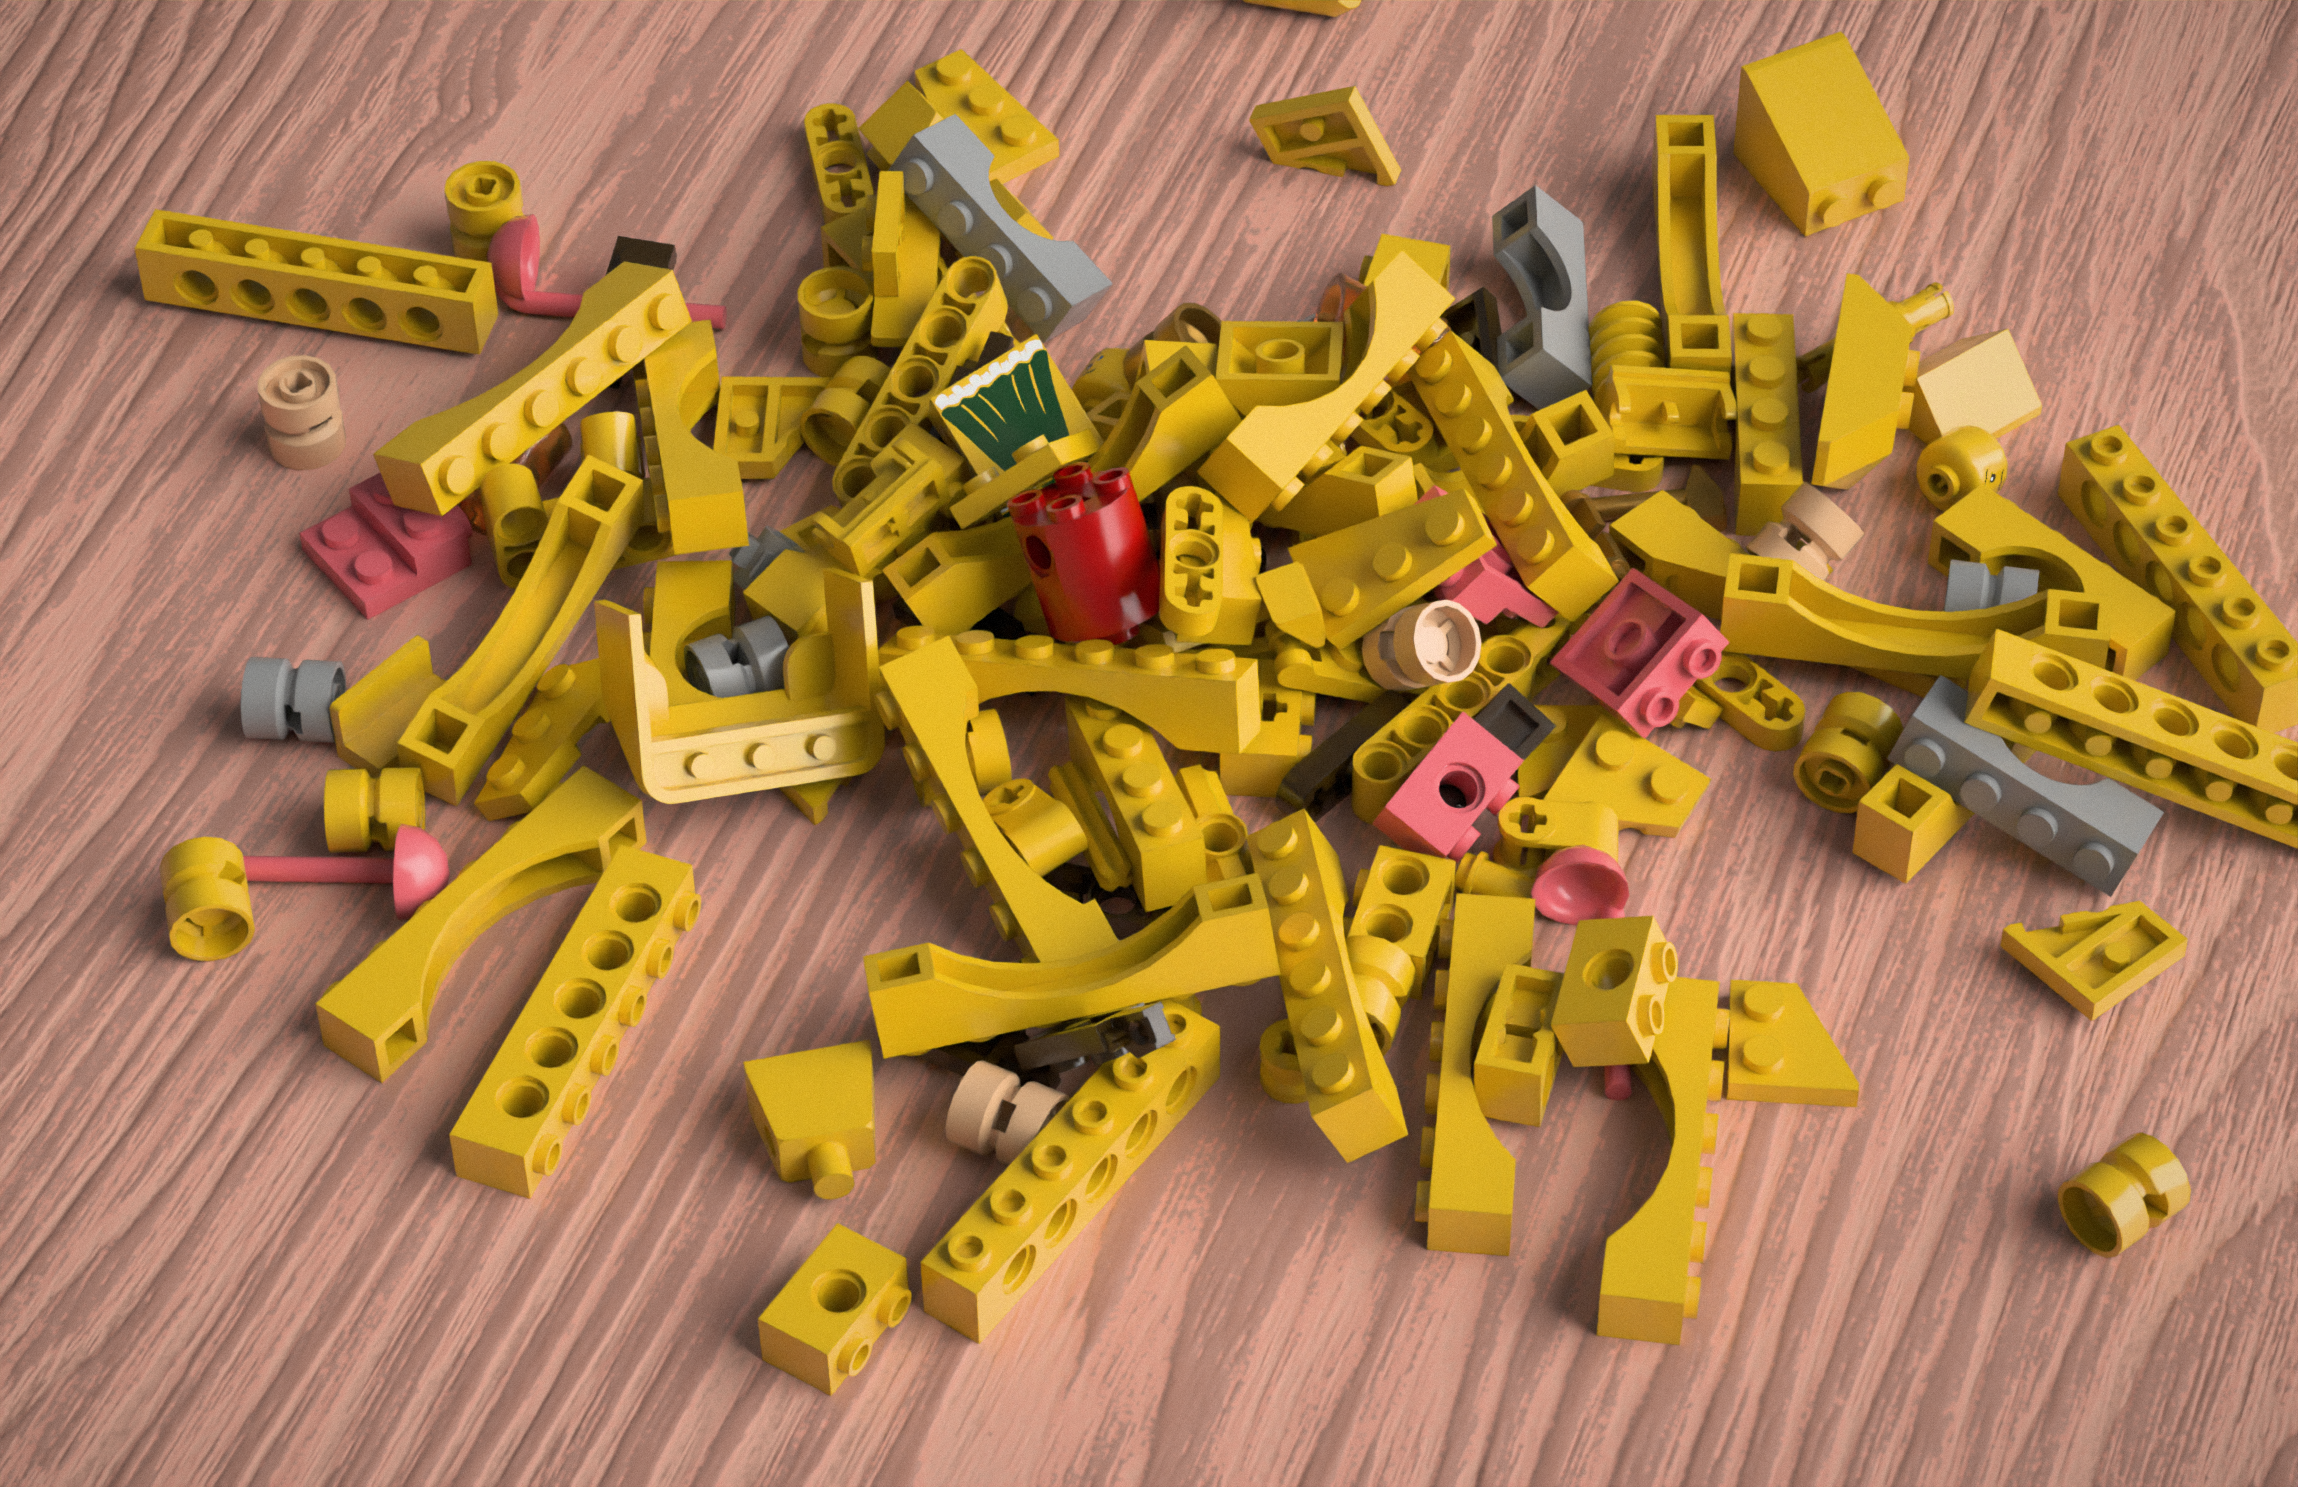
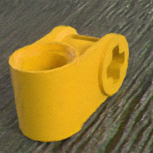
M604 412L587 416L581 420L582 442L580 443L582 463L587 455H591L635 477L645 478L641 438L637 436L636 422L633 414L627 412Z
M1022 778L1005 782L990 791L982 800L990 817L1009 845L1041 877L1089 847L1081 826L1068 807L1061 800L1053 799L1033 784L1032 780Z
M1517 797L1507 801L1499 812L1497 823L1502 838L1495 844L1492 861L1496 864L1533 878L1536 877L1538 867L1556 850L1581 844L1607 852L1618 863V816L1612 808L1603 803L1594 801L1577 803ZM1524 815L1529 816L1526 833L1521 832ZM1522 847L1528 848L1525 865L1520 864Z

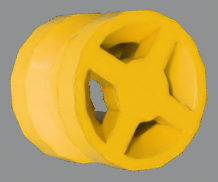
M1289 1018L1276 1021L1267 1027L1260 1037V1058L1262 1060L1260 1064V1083L1263 1090L1277 1101L1290 1104L1308 1101Z

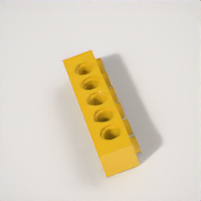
M158 209L154 210L134 248L144 299L147 301L479 355L499 315L492 263Z
M2119 424L2066 442L2058 496L2122 576L2149 594L2157 596L2176 611L2171 638L2237 720L2272 733L2297 725L2298 643Z
M1997 628L1995 629L1970 672L1964 723L2298 849V742Z
M620 844L449 1134L457 1177L530 1199L542 1177L553 1174L560 1161L563 1141L572 1125L579 1126L585 1119L594 1086L601 1075L608 1076L611 1073L618 1057L619 1043L629 1026L636 1027L645 1011L647 994L656 978L663 979L667 975L673 961L674 946L682 932L691 931L697 922L701 909V896L695 893L692 864Z
M1170 998L1161 1000L1160 1002H1162L1164 1007L1162 1009L1171 1034L1175 1035L1176 1040L1139 1059L1129 1052L1119 1058L1103 1063L920 1262L924 1312L980 1344L1220 1078V1026Z

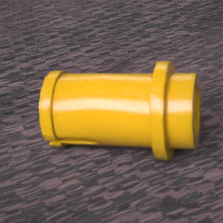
M1481 851L1477 856L1467 852L1457 869L1454 889L1463 892V894L1532 898L1531 890L1535 877H1529L1489 861V853Z

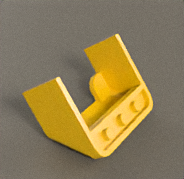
M837 568L823 569L828 632L805 635L797 639L789 647L783 661L784 689L671 706L668 703L667 684L663 675L657 668L645 662L641 614L608 600L594 601L602 699L632 774L641 791L659 802L677 804L861 775L871 770L881 759L885 747L884 722L874 700V695L881 692L873 581Z

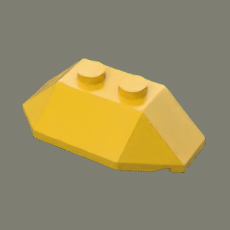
M1846 274L1812 477L1813 485L1845 490L1852 488L1892 453L1896 428L1909 429L1914 393L1902 392L1903 386L1915 388L1921 351L1909 350L1912 324L1862 277L1856 274Z

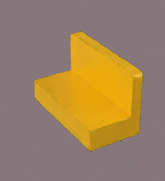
M415 635L333 701L329 707L338 757L356 769H366L371 778H377L383 768H400L397 748L398 740L428 695L446 682L433 673L427 640L419 635Z

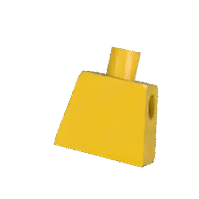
M870 1039L744 1061L749 1112L779 1178L788 1183L812 1179L814 1192L822 1199L833 1200L849 1194L855 1185L852 1171L869 1169L876 1163L875 1086Z

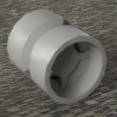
M1951 560L1944 611L1955 612L1986 609L2019 601L2037 594L2039 570L2004 566L1998 575H1990L1986 564Z
M764 616L734 627L731 639H727L722 634H714L685 645L684 661L690 683L693 687L707 694L725 698L784 689L783 661L789 646L776 621L771 616Z
M250 657L245 667L241 689V722L246 738L283 740L290 731H295L300 741L335 743L329 707L333 701L347 691L345 669L342 662L303 660L298 668H293L287 658Z

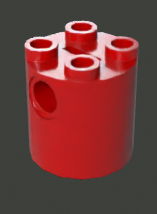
M1089 463L1071 464L1057 470L1053 474L1055 483L1040 490H1028L1016 494L1007 501V506L1050 636L1061 641L1073 643L1093 639L1107 640L1112 642L1114 646L1136 636L1141 630L1139 624L1159 612L1160 566L1128 468L1119 467L1107 471L1092 472Z

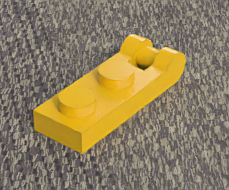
M1272 619L1266 623L1264 630L1269 648L1278 655L1273 663L1277 680L1282 686L1372 703L1381 694L1388 691L1372 679L1364 665L1362 654L1363 637L1358 638L1341 651L1328 639L1325 640L1324 646L1315 648L1280 630L1273 623ZM1431 686L1400 691L1398 693L1413 702Z

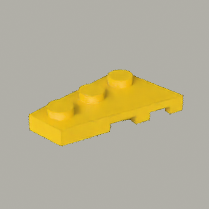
M962 49L915 70L916 89L935 106L945 119L956 114L994 155L989 168V181L997 178L1004 184L1059 157V139Z
M1460 489L1288 547V551L1293 562L1298 561L1300 565L1303 564L1322 609L1326 637L1341 651L1496 547L1497 544L1476 500L1465 489Z
M644 651L645 662L655 667L656 664ZM599 658L571 665L559 664L548 670L541 677L537 685L538 692L526 713L514 724L512 728L513 736L501 757L489 768L486 775L487 781L474 803L488 821L524 814L534 810L544 801L549 791L559 783L582 755L580 748L576 745L580 738L591 731L598 723L608 724L610 718L602 699Z

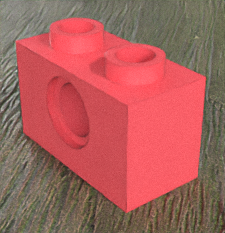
M1462 712L1386 804L1372 824L1404 850L1440 858L1447 856L1451 860L1456 861L1457 864L1481 835L1479 831L1471 826L1485 808L1496 816L1520 787L1510 777L1524 760L1465 712ZM1448 784L1459 788L1466 798V807L1454 808L1446 804L1440 795L1439 786Z

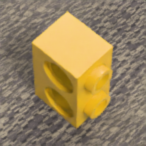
M1379 845L1371 870L1361 868L1358 873L1353 894V906L1357 907L1354 918L1347 916L1343 918L1344 937L1346 939L1355 935H1370L1383 938L1399 946L1410 956L1416 968L1415 981L1409 998L1422 1000L1439 949L1441 919H1449L1454 904L1456 861Z
M1511 963L1505 964L1474 1062V1090L1484 1117L1541 1127L1564 1051L1551 1027L1564 973Z

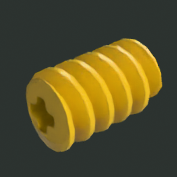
M1620 301L1603 308L1596 313L1589 323L1591 389L1594 396L1593 402L1599 411L1611 365L1666 368L1664 364L1666 356L1663 349L1664 337L1661 332L1662 319L1659 312L1650 304L1640 301Z

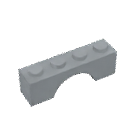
M956 114L914 134L888 170L903 171L906 195L964 257H983L991 262L999 277L1007 304L1038 335L1043 343L1083 322L1113 284L1074 241H1056L1038 236L1019 225L1004 211L996 200L989 183V168L994 155Z
M1535 185L1492 216L1494 257L1515 283L1527 313L1526 318L1497 337L1499 374L1506 386L1541 410L1592 386L1588 332L1589 319L1583 222Z
M1940 675L1911 716L1887 759L1951 794L1952 799L2111 897L2164 812L2110 778L2088 785H2072L2049 779L2033 771L2009 750L2002 737L1964 723L1968 691Z

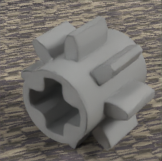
M765 526L758 538L748 532L749 546L735 547L729 553L732 557V562L739 566L733 574L734 581L745 590L784 549L803 553L805 551L789 537L772 527Z

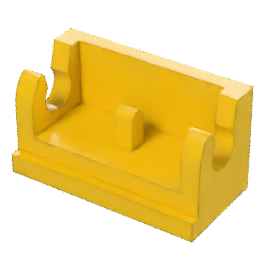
M1611 365L1600 413L1615 435V453L1729 460L1732 441L1727 429V420H1737V404L1730 386L1731 378L1729 372Z
M901 437L891 446L897 452L892 458L893 463L834 517L830 518L825 513L819 511L810 519L816 526L811 531L814 541L851 572L860 577L866 576L951 498L941 464L933 458L930 459L912 443Z

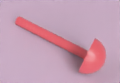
M534 214L515 216L503 223L491 238L487 252V262L492 263L497 296L510 309L525 314L574 318L580 308L583 295L534 291L540 259V236L536 216ZM685 303L692 320L691 322L711 319L712 328H725L727 318L726 306Z
M401 824L398 828L394 858L243 856L247 882L393 884L395 911L400 922L410 920L422 903L432 900L445 889L450 875L447 855L437 839L422 828Z
M1583 844L1556 850L1538 867L1531 890L1532 899H1536L1535 907L1542 915L1556 922L1577 925L1579 920L1625 917L1623 908L1630 896L1624 871L1616 860L1605 851ZM1631 1064L1604 1066L1605 1095L1609 1099L1624 1100L1631 1095Z

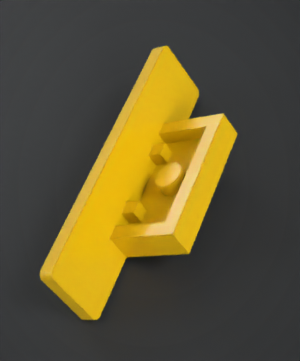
M880 171L877 195H867L866 230L874 231L873 236H863L862 271L873 272L875 297L871 342L876 347H904L937 288L941 231L906 195L903 171Z

